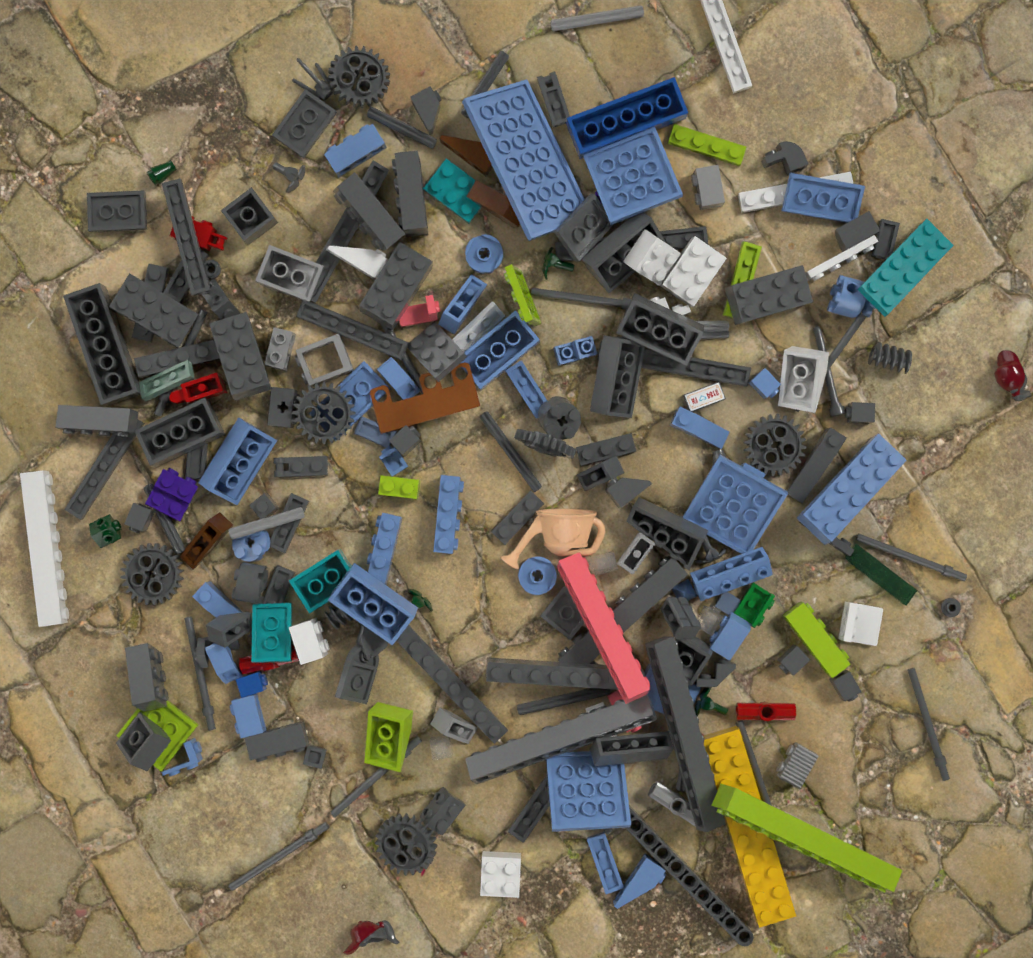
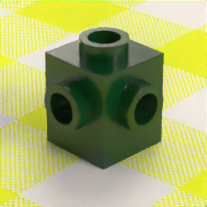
M110 514L89 524L90 535L100 548L121 539L120 530H122V526Z

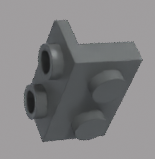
M442 787L434 795L428 806L423 809L420 818H422L424 824H429L428 828L443 836L466 805L462 800L453 796L446 788Z

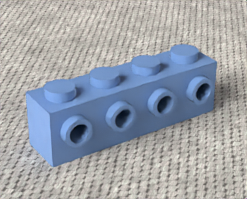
M441 475L433 552L453 554L454 550L458 549V539L455 538V534L460 529V519H457V514L462 509V500H459V493H463L464 481H461V477Z
M382 513V516L378 515L376 527H379L377 535H373L371 542L374 549L373 553H369L367 564L369 565L368 573L385 585H387L403 519L401 516Z
M763 547L691 572L690 575L694 589L700 601L772 576L773 573L769 557Z

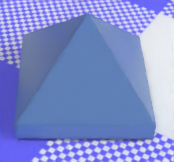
M689 579L677 584L672 589L676 598L686 597L687 601L697 596Z

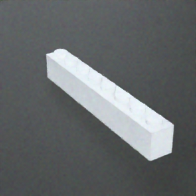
M49 471L20 473L38 626L68 623L69 610L65 605L67 592L63 588L65 575L63 569H61L62 553L58 547L60 535L56 531L58 518L56 512H54L55 496L51 490L53 478Z

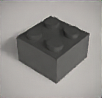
M252 187L221 210L247 245L278 223Z

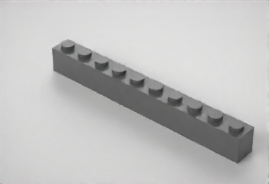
M664 636L645 643L696 829L709 832L725 825V816L716 812L718 808L711 806L718 790L715 786L714 774L710 768L709 755L705 750L704 737L698 725L699 719L694 711V701L689 693L688 680L684 675L683 662L679 657L678 644L674 637Z
M647 694L625 704L623 699L618 700L609 707L602 706L597 708L595 712L582 713L573 720L566 719L561 721L559 725L546 726L540 732H530L525 734L523 738L510 739L504 745H494L489 747L487 751L474 752L470 757L465 758L470 779L475 784H480L589 745L596 738L611 737L656 721L657 717L651 699Z

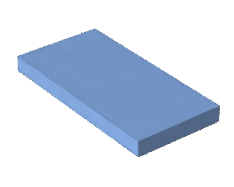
M790 173L781 211L848 223L859 215L865 186Z
M365 361L339 384L341 386L339 392L346 390L345 398L351 396L352 399L348 403L355 405L353 408H350L351 411L356 412L355 415H350L355 421L348 424L352 427L361 416L373 407L370 395L371 389L386 385L389 390L391 389ZM378 390L375 393V399L379 401L386 392ZM327 396L320 403L327 404L330 397ZM319 405L316 406L321 412L319 416L322 417L324 415L333 425L337 424L328 415V409L323 410ZM335 408L332 415L339 418L343 415V410ZM315 409L309 413L312 417L316 414ZM323 421L319 424L325 431L329 429L330 425L328 422Z

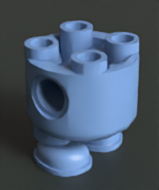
M839 275L836 285L833 284L830 295L833 298L828 304L827 311L850 318H856L862 311V314L869 318L872 310L876 308L857 290L864 281Z

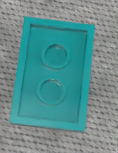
M447 158L423 188L424 191L468 224H470L482 208L466 197L476 180Z
M292 603L252 604V663L292 662V637L289 627L292 626Z

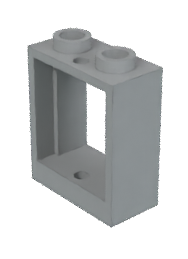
M339 333L296 350L295 360L298 367L302 366L304 371L301 374L303 381L312 388L315 387V382L320 385L323 381L328 382L354 371ZM334 343L343 368L313 379L304 354Z

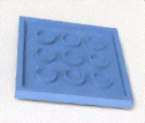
M655 127L583 155L610 225L683 197Z
M719 455L682 518L707 529L708 536L743 554L755 548L788 495V492L728 458Z
M591 751L566 752L546 760L552 832L631 827L624 763L594 766Z

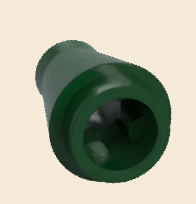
M170 160L149 168L150 170L146 173L154 185L158 183L161 185L177 169Z

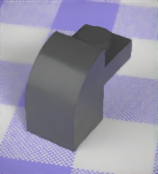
M788 141L780 142L776 147L777 152L776 150L767 152L761 161L764 168L782 162L787 176L790 173L805 169L808 165L803 150L797 144Z

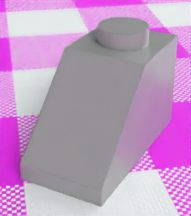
M439 708L430 723L443 735L469 744L478 728L443 708Z

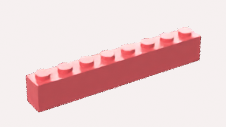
M579 552L559 560L557 569L625 704L647 695L650 690V683L647 677L643 676L640 671L641 665L637 659H634L631 645L628 641H625L621 626L616 624L614 612L610 607L608 608L603 591H599L596 577L590 573L586 558H582Z

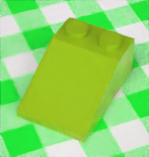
M377 702L368 711L364 763L401 772L412 729V710Z

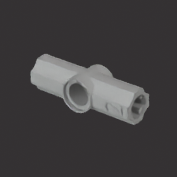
M656 781L653 783L648 796L668 808L673 814L682 817L695 826L689 801L660 782ZM675 801H681L678 807H672Z

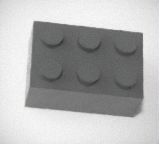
M149 643L125 648L132 706L144 712L167 707L166 701H168L169 696L164 687L166 675L161 665L164 662L162 652Z

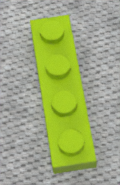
M677 124L673 125L668 141L670 145L736 166L741 165L746 151V146Z
M745 241L742 242L731 285L754 279L762 246ZM727 299L723 316L733 319Z

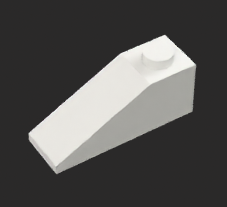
M328 246L326 249L376 280L388 261L385 258L386 254L378 249L374 251L339 246Z

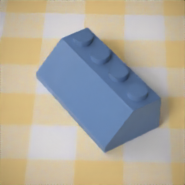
M238 417L198 483L208 491L238 505L277 440Z

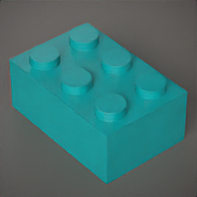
M338 549L289 580L309 614L329 602L328 599L331 593L351 568V564L342 550Z

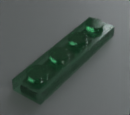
M854 544L852 547L854 549L851 556H845L844 560L904 606H907L918 590L858 544Z

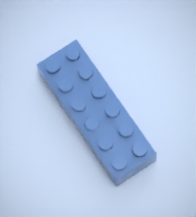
M878 433L867 441L798 515L797 519L824 545L832 542L907 460Z

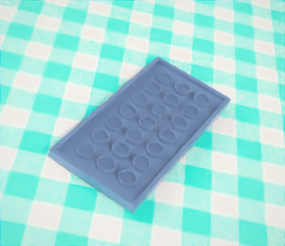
M526 79L464 98L462 104L528 241L554 232L585 199L528 80Z

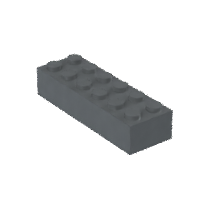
M98 283L63 295L100 404L108 407L141 395L139 379L116 313L109 307L111 299L106 286Z

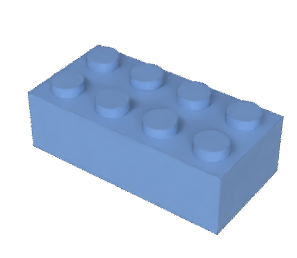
M515 310L464 353L467 355V358L461 363L466 362L470 365L474 383L482 391L504 373L505 370L538 345L540 339L526 322L521 320ZM461 367L468 375L466 368Z
M355 563L328 599L329 602L391 645L396 642L414 619L418 607Z

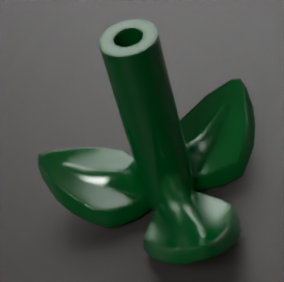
M550 247L544 257L545 262L543 263L542 270L546 280H548V268L551 266L572 272L575 266L574 264L560 261L556 255L552 254L551 252L554 247Z
M407 589L408 592L414 595L411 601L413 605L418 607V609L426 605L431 612L433 611L427 597H422V593L417 590Z
M707 687L700 693V700L696 701L695 714L697 716L701 708L707 711L714 710L723 715L727 714L728 708L713 702L707 696L712 687Z

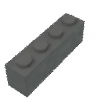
M58 405L55 428L63 430L64 434L73 435L77 431L82 435L91 436L94 432L100 436L109 437L112 433L118 437L127 438L128 434L136 435L138 412L128 408Z
M666 731L596 738L590 751L594 766L668 759L674 747L670 733Z

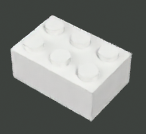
M694 236L690 239L681 256L660 286L690 307H693L727 258Z

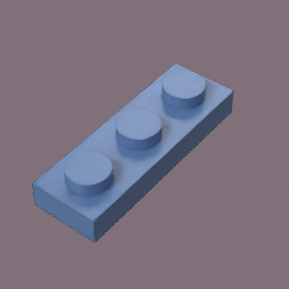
M521 360L505 370L534 417L538 419L539 408L544 402H547V399Z
M605 832L587 837V842L605 894L623 889L624 886Z

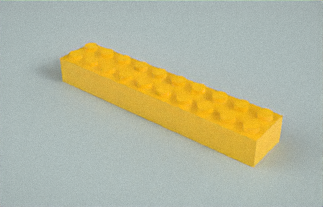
M737 726L703 735L705 750L709 755L710 768L715 777L716 789H719L720 784H724L761 800L740 729ZM725 816L726 826L755 921L759 928L797 917L773 839Z

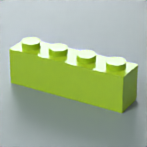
M798 602L782 616L829 677L834 678L851 665L848 661L849 656L843 649L840 650L836 646L837 640L831 633L827 634L824 630L826 626L822 620L814 617L812 614L814 613L813 608L808 603Z

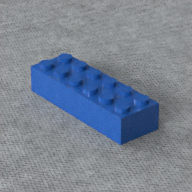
M673 77L568 117L566 126L580 160L584 158V154L652 127L658 130L685 120L688 110L676 79Z

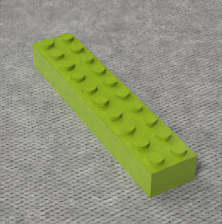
M720 784L711 805L718 808L717 813L730 817L758 833L765 834L768 838L779 841L783 845L795 849L807 857L814 858L817 862L828 865L840 873L849 875L848 877L861 881L873 889L884 893L886 890L895 891L903 870L737 788Z

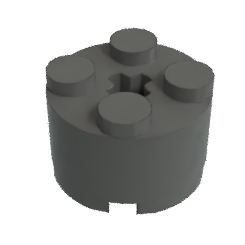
M555 396L544 402L539 408L538 420L547 434L560 440L571 439L575 436L581 424V416L578 409L568 399Z
M241 563L239 569H236L234 573V580H237L236 587L232 591V598L237 601L261 604L264 599L261 593L263 590L266 591L268 582L267 566Z

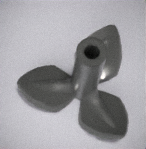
M277 162L273 165L274 170L283 174L291 181L286 193L295 190L299 186L298 180H303L305 165L301 166L299 172L296 168L284 167Z
M706 536L702 543L706 557L694 561L698 564L710 563L721 558L725 554L726 549L724 548L718 553L716 549L711 547Z

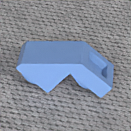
M392 357L377 368L379 373L394 388L402 400L414 397L420 392V389Z
M213 643L205 647V651L217 676L224 684L242 677V672L234 663L228 646L224 648Z

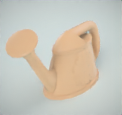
M593 510L536 511L538 516L514 551L509 555L501 556V559L510 567L519 569V555L529 541L539 533L543 534L544 546L555 555L572 556L580 552L581 556H590L597 552L603 541L605 525L600 519L595 517L597 512ZM594 524L598 529V533L592 546L587 549H572L588 546L587 542L592 525Z

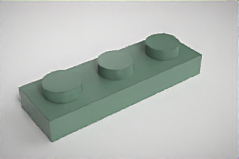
M186 360L139 382L142 399L148 401L180 386V384L195 379L192 363Z

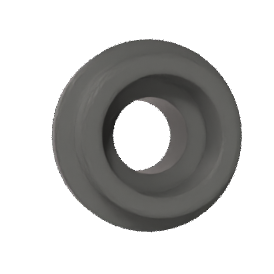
M215 260L204 262L208 279L217 278L221 273L220 264ZM213 266L215 268L214 272L209 273V268Z
M947 598L942 602L941 611L945 616L955 617L960 613L961 605L958 600ZM951 604L954 605L953 611L949 610V605Z

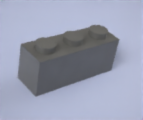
M304 721L245 737L249 759H256V762L264 761L270 755H275V757L286 755V751L293 750L294 753L303 751L309 744Z

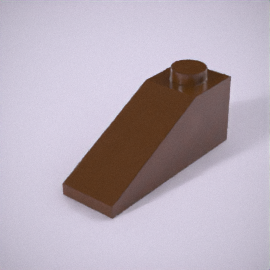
M441 135V144L485 177L492 170L493 166L481 142Z
M476 180L466 197L513 228L519 227L520 222L508 197Z
M219 512L205 523L180 555V558L194 570L234 525Z

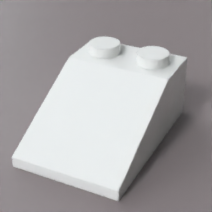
M795 346L784 350L778 406L816 412L827 372L829 352Z

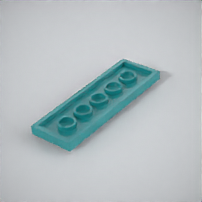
M925 219L857 290L886 317L954 245L928 219Z

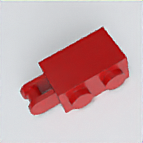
M192 216L200 249L210 252L211 247L224 251L223 245L228 238L217 234V230L212 226L211 222L205 220L198 222ZM172 227L169 236L176 240L174 228ZM215 237L218 238L216 244L213 243Z
M217 372L180 384L182 389L173 391L169 398L176 404L183 402L193 404L203 398L210 399L228 392L222 374Z

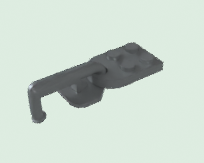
M362 624L356 645L349 651L346 657L335 697L367 704L379 665L378 654L387 647L388 642Z

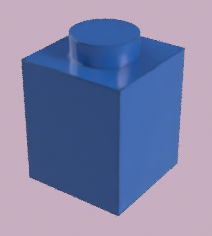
M261 671L236 679L241 698L267 689V677L265 674L262 675Z

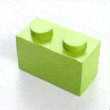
M380 475L378 495L418 499L420 480Z

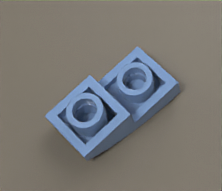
M592 336L553 347L558 366L597 355Z

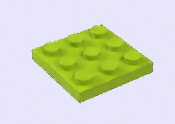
M512 264L506 266L504 276L507 283L511 284L513 288L511 295L514 302H517L520 306L518 313L521 320L533 326L542 324L522 270Z
M166 701L167 707L146 712L137 709L116 735L120 738L139 712L161 727L171 739L167 748L164 749L153 764L161 772L184 745L183 743L188 740L199 726V724L170 701Z

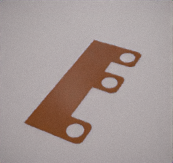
M464 362L456 366L451 371L454 386L443 389L441 382H437V380L435 387L427 388L424 380L432 375L430 373L422 374L419 380L423 394L393 403L389 388L386 385L371 389L370 395L380 433H386L403 428L405 425L411 426L479 407L480 402L470 365ZM459 367L466 368L468 375L465 379L461 380L456 377L455 372ZM378 390L386 392L387 398L384 402H378L375 399V393Z

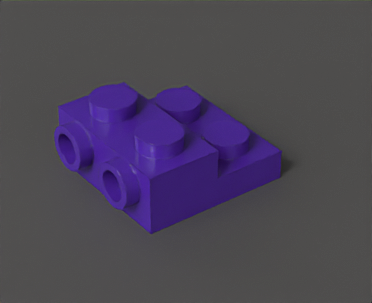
M168 468V470L163 469L145 505L180 522L196 494L198 486L195 485V480L189 477L183 479L178 476L179 472Z

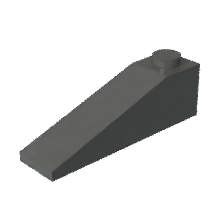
M831 427L825 429L788 488V495L803 503L837 455L847 437Z

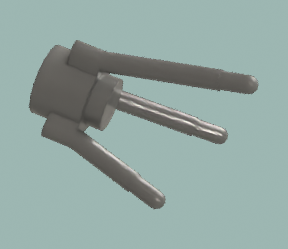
M297 58V62L317 83L314 87L316 91L294 78L292 81L319 99H328L333 94L334 88H330L331 82L328 81L320 65L315 63L324 81L319 80L300 58Z

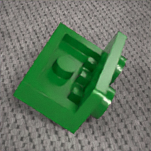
M752 582L734 614L751 623L753 628L760 626L765 618L763 616L767 609L770 610L775 602V595Z

